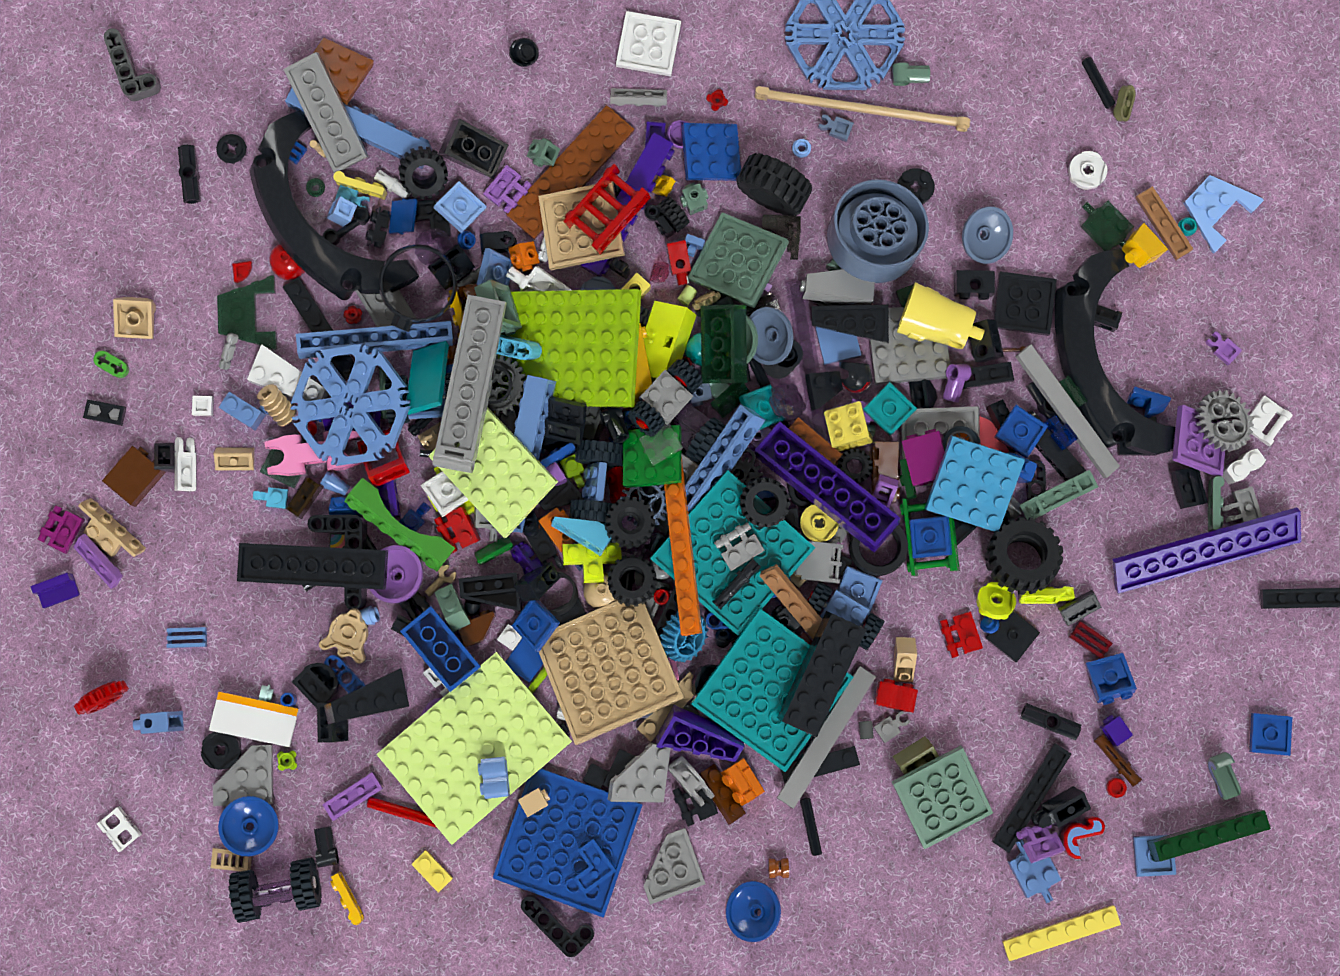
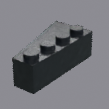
M402 669L394 670L325 704L324 708L328 724L409 707Z

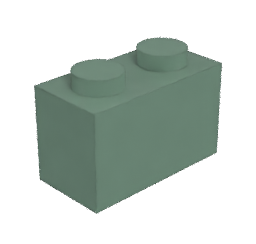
M452 584L434 592L444 618L453 632L471 624L460 596Z

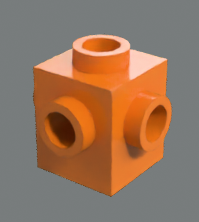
M534 241L518 243L508 249L511 263L517 270L528 272L533 270V266L540 263Z

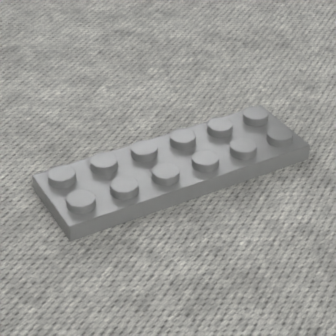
M315 52L284 68L285 74L333 172L342 171L368 158L369 156L319 53Z

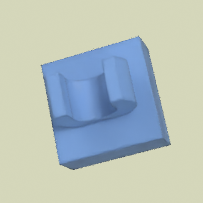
M687 234L685 240L686 245L689 246L688 256L694 257L696 250L702 251L705 240Z

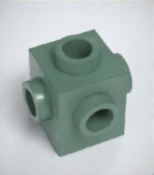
M546 138L541 140L533 139L529 146L527 157L533 160L532 163L536 166H554L560 148Z
M692 183L684 187L685 189L682 190L680 200L683 208L687 207L689 215L708 208L706 199H709L705 188H701L700 183L697 185Z

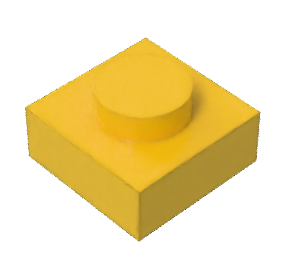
M658 176L653 193L667 197L676 181L669 176Z

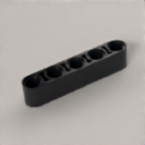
M1032 410L1028 411V413L1042 421ZM1047 427L1035 448L1065 481L1086 472L1084 467Z

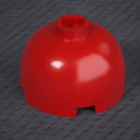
M277 244L271 250L269 256L270 267L279 278L294 280L301 276L302 273L304 274L305 271L295 263L280 244Z

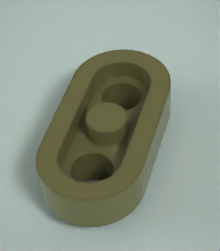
M1123 85L1118 91L1117 103L1113 110V115L1118 122L1128 121L1131 116L1136 96L1133 85Z

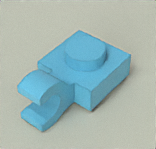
M268 487V493L253 491L252 499L267 501L266 507L285 509L289 490Z

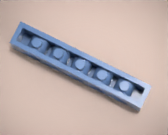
M740 404L685 485L688 512L693 510L727 470L730 472L765 422V419L754 410Z

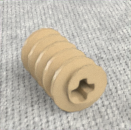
M267 385L257 394V399L260 400L259 404L264 407V410L273 417V420L279 426L289 424L292 421V417H295L296 410H291L290 407L293 405L276 385Z

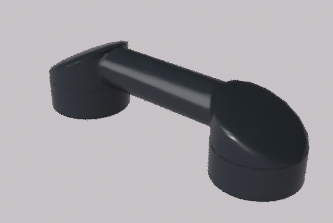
M364 207L357 208L354 212V220L337 232L333 229H327L322 237L333 245L339 244L341 237L357 226H363L368 223L370 219L368 210Z

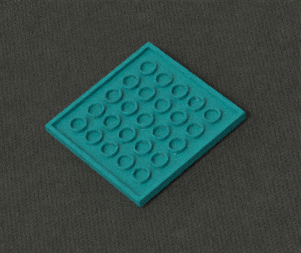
M727 470L688 515L698 600L735 634L739 635L759 608L762 609L774 596L773 591L760 577L761 571L777 564L789 579L816 547L785 520L771 527H759L749 522L742 514L741 507L739 506L740 494H742V489L746 486ZM755 495L753 500L755 510L761 514L770 513L772 509ZM748 522L751 529L745 532L746 536L749 537L755 534L765 550L753 557L761 568L749 579L750 582L746 583L720 610L712 600L725 589L738 575L737 572L739 570L742 571L751 559L731 571L721 555L722 552L727 550L725 545L717 549L714 542L719 540L721 535H727L735 530V527L739 524L742 526ZM669 536L650 559L675 580ZM739 536L730 541V543L734 546L741 542L742 539Z
M759 608L690 704L786 772L812 735L782 722L777 717L810 645ZM848 672L831 708L853 679V676Z

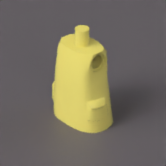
M915 282L902 313L897 333L917 341L929 340L957 349H963L968 337L981 341L985 330L973 326L976 311Z

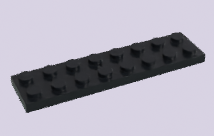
M239 543L237 581L386 590L388 550Z

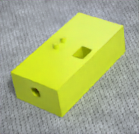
M654 301L646 325L647 338H644L652 382L664 370L667 371L677 359L681 360L683 358L697 316L687 307Z

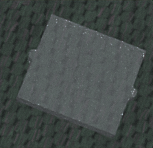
M630 244L624 247L625 256L616 257L629 265L630 275L628 278H623L610 268L608 270L609 277L614 279L619 288L624 286L636 273L640 275L647 270L641 262L640 256L634 252ZM611 258V260L608 263L609 265L611 264L614 258Z
M670 423L668 425L665 424L654 437L644 435L639 438L645 449L644 453L648 455L653 466L683 449L677 438L678 434L674 432Z

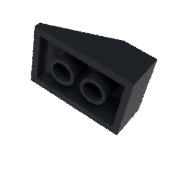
M455 119L452 121L438 154L454 163L494 179L509 145L461 119Z

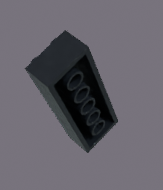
M826 611L777 718L815 737L818 736L867 629Z

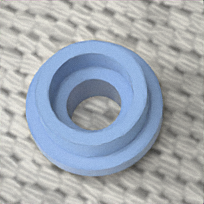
M798 139L793 143L792 151L795 156L804 158L810 154L811 145L805 139ZM803 146L805 150L801 152L798 150V147Z

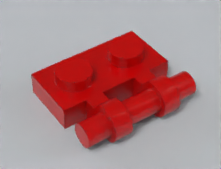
M464 505L445 515L448 520L446 522H443L441 516L434 519L437 531L441 533L446 542L455 548L452 553L458 551L455 545L457 542L460 543L463 549L481 540ZM449 527L452 528V530H453V532H454V534H455L454 537H451V535H450V533L448 532L447 528H449Z
M971 611L952 617L954 623L952 626H949L947 619L940 621L942 627L940 630L942 635L944 634L946 648L947 651H950L952 658L959 656L957 648L962 647L964 654L983 648ZM955 630L959 638V642L956 643L951 633Z

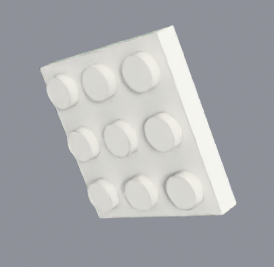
M626 11L616 67L671 77L681 21Z

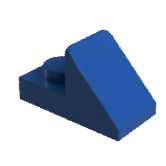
M1135 386L1127 399L1128 404L1144 408V417L1151 418L1164 412L1171 401V397Z

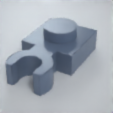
M822 115V120H825L827 124H819L818 128L822 131L831 130L829 136L847 142L854 123L837 116L835 121H833L828 115Z

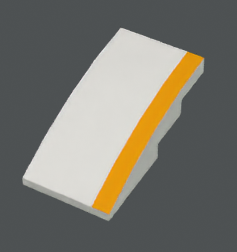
M218 692L209 731L290 747L299 709Z

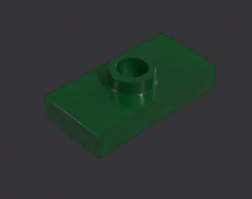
M906 459L899 460L902 475H899L901 485L905 486L907 498L915 499L917 497L916 489L912 484Z

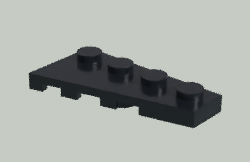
M889 305L812 306V326L889 344Z

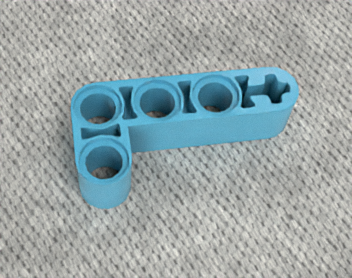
M500 335L497 354L521 360H532L541 356L542 348L539 343Z

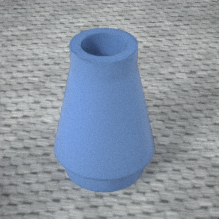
M327 471L320 483L324 486V489L344 496L350 488L334 472L331 473Z

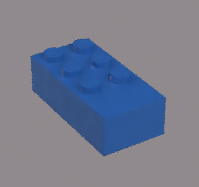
M432 606L400 631L449 692L454 690L481 667Z

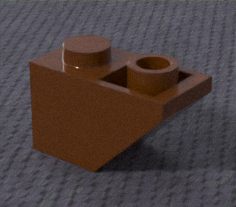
M488 609L478 613L479 617L472 619L471 616L468 617L471 624L459 629L465 647L485 641L496 617L494 611L490 612Z

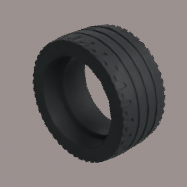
M898 525L891 534L897 542V552L893 560L882 566L868 563L860 552V541L851 535L849 553L853 563L862 572L873 576H884L897 570L905 561L908 553V540L903 529Z

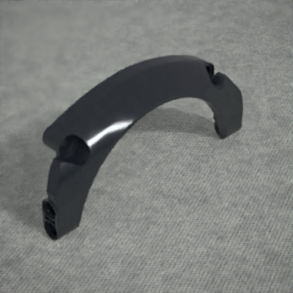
M299 110L269 124L258 148L262 154L254 158L249 173L257 202L273 235L300 268L339 299H350L356 290L362 294H380L379 275L385 261L356 256L327 241L306 221L292 197L288 181L289 157L293 146L299 138L312 128L308 119ZM397 260L390 263L384 277L385 293L388 291L391 293L398 291L419 278L418 273L408 260Z
M1122 248L1103 251L1086 258L1072 275L1074 281L1061 286L1055 292V334L1063 374L1079 410L1107 448L1125 443L1126 448L1146 455H1159L1171 452L1174 447L1176 427L1152 421L1130 407L1115 391L1101 366L1094 337L1097 305L1101 294L1111 279L1122 270L1130 267L1129 263L1125 260L1126 254Z

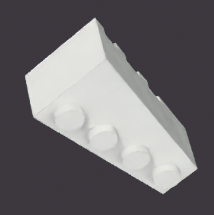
M261 344L247 380L263 388L274 384L284 396L293 398L302 372ZM309 377L303 393L304 400L327 399L329 394L326 389Z

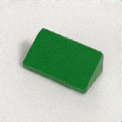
M509 536L507 538L502 537L496 542L494 541L476 551L474 555L477 562L483 565L509 551L514 545Z

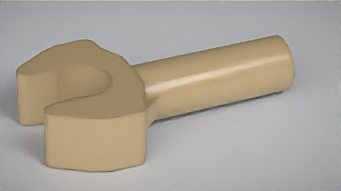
M316 140L310 141V146L326 158L320 143Z
M449 565L440 567L438 570L439 577L424 591L429 597L443 583L449 582L452 584L455 581L456 572L452 573L450 577H445L444 575L445 571L449 569Z

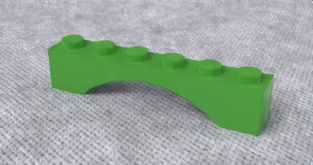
M361 478L344 501L351 509L356 510L367 521L376 525L381 532L392 537L397 544L413 551L419 559L436 572L455 549L440 536L420 534L399 523L384 506L378 489L364 478Z

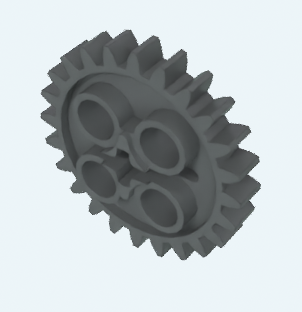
M503 355L500 356V359L496 356L494 365L500 366L509 374H512L513 390H511L505 401L497 404H488L487 407L493 413L495 412L497 417L501 416V412L508 416L509 409L515 412L513 406L519 407L518 401L521 400L523 397L522 393L524 392L523 380L527 378L526 374H521L524 369L522 367L517 368L519 365L517 361L512 363L513 359L511 357L505 361V356ZM493 368L492 384L497 385L499 383L501 386L509 387V382H504L506 374L500 369ZM491 386L489 401L500 399V396L503 393H507L508 389L496 387L495 389Z

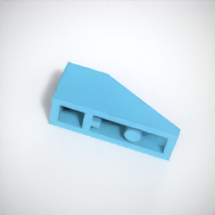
M554 517L551 524L552 527L599 556L603 554L612 540L611 537L607 536L608 532L605 530L606 523Z

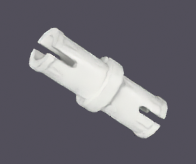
M382 170L376 173L374 180L388 188L389 192H394L405 199L411 195V193L408 194L406 192V189L398 182V179L390 177Z

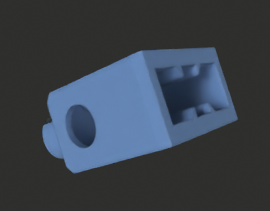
M183 711L140 714L139 719L133 720V729L135 731L141 730V734L184 731Z

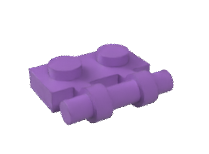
M506 165L483 195L498 207L504 201L507 205L503 211L509 213L512 208H516L519 199L528 193L532 185L526 181L521 186L518 183L522 179L521 175ZM514 188L518 192L511 199L508 195Z
M1035 824L1033 827H1024L1016 833L1019 840L1024 838L1028 841L1022 846L1031 864L1065 851L1057 832L1050 834L1049 829L1052 828V825L1041 828ZM1038 833L1041 835V838L1037 839L1035 834Z

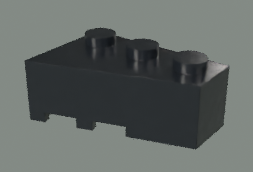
M515 572L459 578L460 598L521 612V598L513 586L519 580V574Z

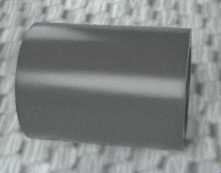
M872 721L859 722L860 739L874 738Z

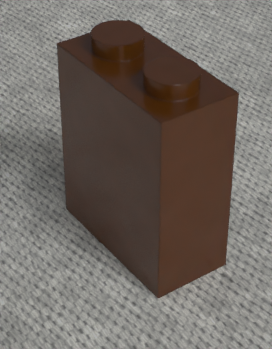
M131 446L102 480L128 504L134 507L142 501L166 473L165 471L154 470V460L152 461L148 457L149 453L141 446L139 448Z

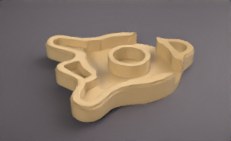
M352 608L348 612L337 616L329 627L328 636L319 642V647L322 650L337 647L339 657L350 656L356 663H363L366 659L364 644L368 638V627L361 616V612L356 608Z

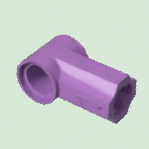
M950 364L946 369L948 380L943 399L959 402L964 383L971 377V368L967 364Z

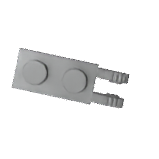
M680 756L668 766V771L701 807L705 803L702 797L697 794L700 789L710 799L714 797V794L702 777L683 756Z

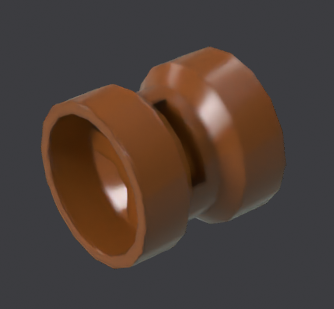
M782 858L781 860L768 859L769 878H776L777 876L789 878L788 858Z

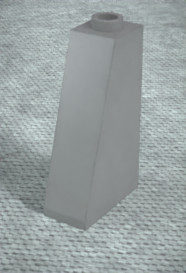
M844 269L807 274L805 280H801L800 292H803L802 299L843 305H871L874 298L875 282L858 279L847 273Z

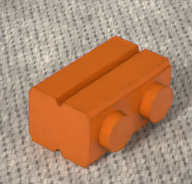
M745 758L720 772L723 783L730 787L733 792V799L735 802L740 803L741 806L765 792Z

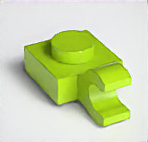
M576 454L559 462L568 479L574 478L580 489L585 487V483L580 475L584 472L582 463L575 462Z

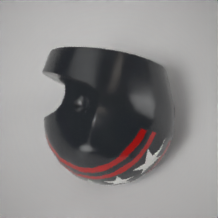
M839 363V367L847 370L849 373L846 379H841L843 386L849 392L860 393L870 386L872 372L869 364Z

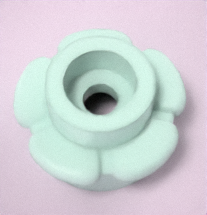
M262 685L259 700L271 701L274 689H270V685Z

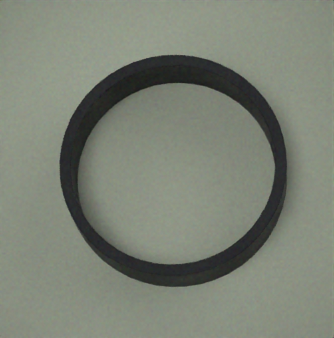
M558 572L560 578H565L572 583L573 594L570 601L564 607L556 610L548 609L553 616L562 615L570 611L578 598L576 584L567 574Z

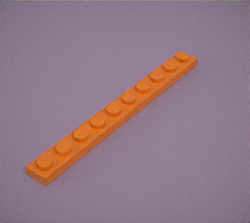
M681 455L682 483L664 484L680 631L682 636L702 633Z

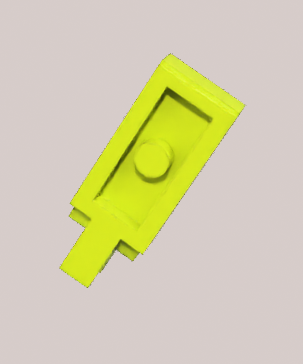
M1066 586L1061 589L1046 587L1041 591L1038 589L1034 594H1029V591H1026L1024 595L1019 594V603L1058 604L1059 601H1072L1075 598L1074 588Z

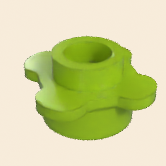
M293 750L289 753L281 751L277 754L278 769L280 771L285 769L295 770L297 768V763L295 762L296 752Z

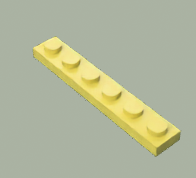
M1111 905L1004 940L1002 943L1008 961H1012L1119 926L1121 923L1115 906Z

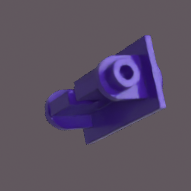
M523 541L518 545L516 544L510 551L513 560L523 568L524 575L543 566L538 558L530 560L534 553L528 544H525Z

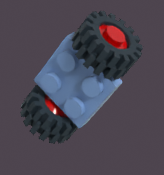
M819 582L808 597V603L817 614L820 613L822 608L824 609L820 615L822 619L826 611L867 629L859 646L868 650L885 621L870 613L865 622L862 623L870 609L837 589L830 601L826 602L833 589Z

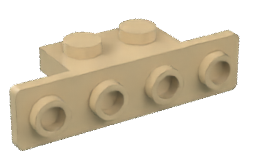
M92 498L78 505L91 518L83 532L110 557L115 556L121 546L133 557L145 551L146 547Z

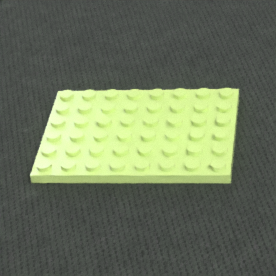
M498 652L494 653L480 665L481 667L454 690L446 694L376 754L451 845L507 798L485 799L484 795H481L480 783H483V777L478 773V764L481 763V759L506 756L511 795L572 742Z

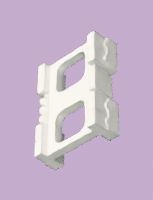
M120 806L97 823L102 832L106 833L108 838L113 841L112 844L118 852L123 851L124 848L142 835L135 825L132 826L133 823H130L131 821L128 820V817L126 818L127 814ZM114 814L120 820V824L114 829H110L106 824V820ZM124 830H128L132 835V839L124 845L118 839V835Z

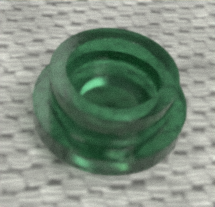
M313 178L307 182L306 191L312 197H319L325 191V184L322 180ZM315 185L319 186L317 191H313Z

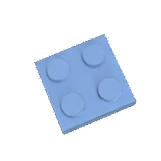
M458 181L433 208L460 233H463L487 206Z

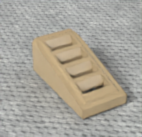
M213 848L211 868L232 871L251 870L252 856H243V865L239 866L240 855L234 854L228 849ZM218 853H222L220 864H217ZM226 854H229L228 865H224ZM233 855H236L235 866L232 865Z

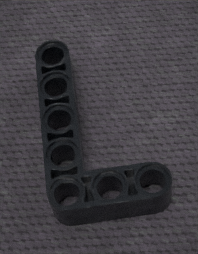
M313 515L309 518L307 525L312 532L345 533V548L367 549V520L363 516ZM318 519L322 521V526L319 529L316 527ZM337 519L341 522L338 529L334 526V522ZM355 519H358L360 524L359 527L355 529L353 527V521ZM355 538H358L359 540V546L357 548L353 546V540ZM344 587L346 607L358 610L364 608L367 603V589ZM355 596L359 599L357 606H354L352 602Z

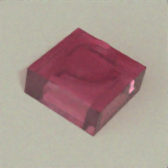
M666 262L654 263L649 281L654 283L665 282L669 275L668 269L670 264Z

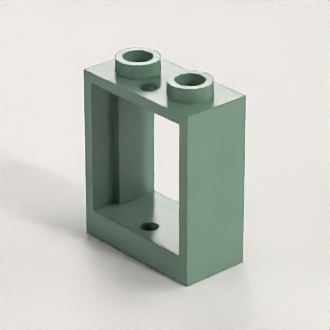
M488 280L474 287L478 297L505 301L507 303L501 334L511 336L516 333V330L522 328L509 286Z

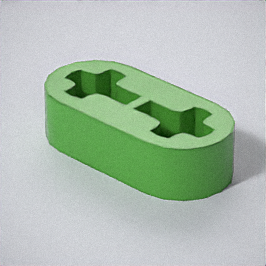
M99 351L94 355L93 361L97 367L117 378H124L128 375L129 367L122 360L106 351ZM105 357L110 363L108 365L104 362L101 363L99 358ZM114 364L118 367L122 365L123 372L117 373V370L113 368Z

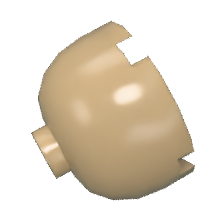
M603 572V583H585L583 587L586 602L595 609L617 601L610 593L607 572Z

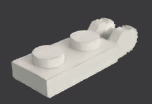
M177 437L175 439V491H196L194 439L187 438V452H183V439Z

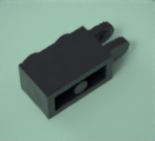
M1072 786L1040 804L1042 809L1034 813L1031 819L1034 824L1041 828L1052 824L1059 828L1089 811L1091 807L1085 793Z

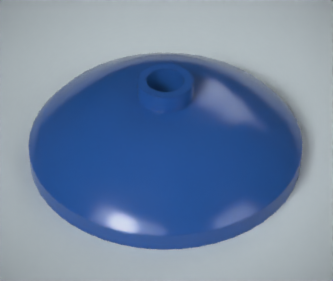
M252 796L238 798L231 802L223 810L218 824L219 836L224 846L232 853L240 856H255L266 851L275 841L279 829V821L274 808L265 800ZM248 823H253L254 828L252 830L247 829Z
M756 881L743 883L731 893L726 905L727 923L734 935L741 940L747 942L763 941L774 933L780 921V901L773 889L764 883ZM759 909L761 910L760 916L757 914Z

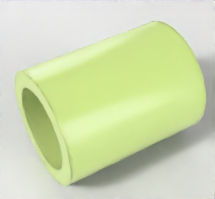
M686 285L677 300L688 306L697 294V290L690 285Z

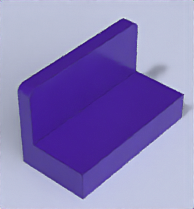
M64 573L30 586L32 593L38 594L42 608H48L80 595L72 573Z

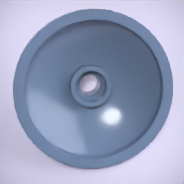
M992 206L982 207L974 211L966 220L962 231V243L965 252L971 259L983 264L994 263L1000 260L1008 252L1013 240V225L1009 216L1003 210Z
M763 307L757 309L749 317L755 324L758 333V346L753 358L765 365L778 364L789 355L792 349L793 329L787 316L776 308Z

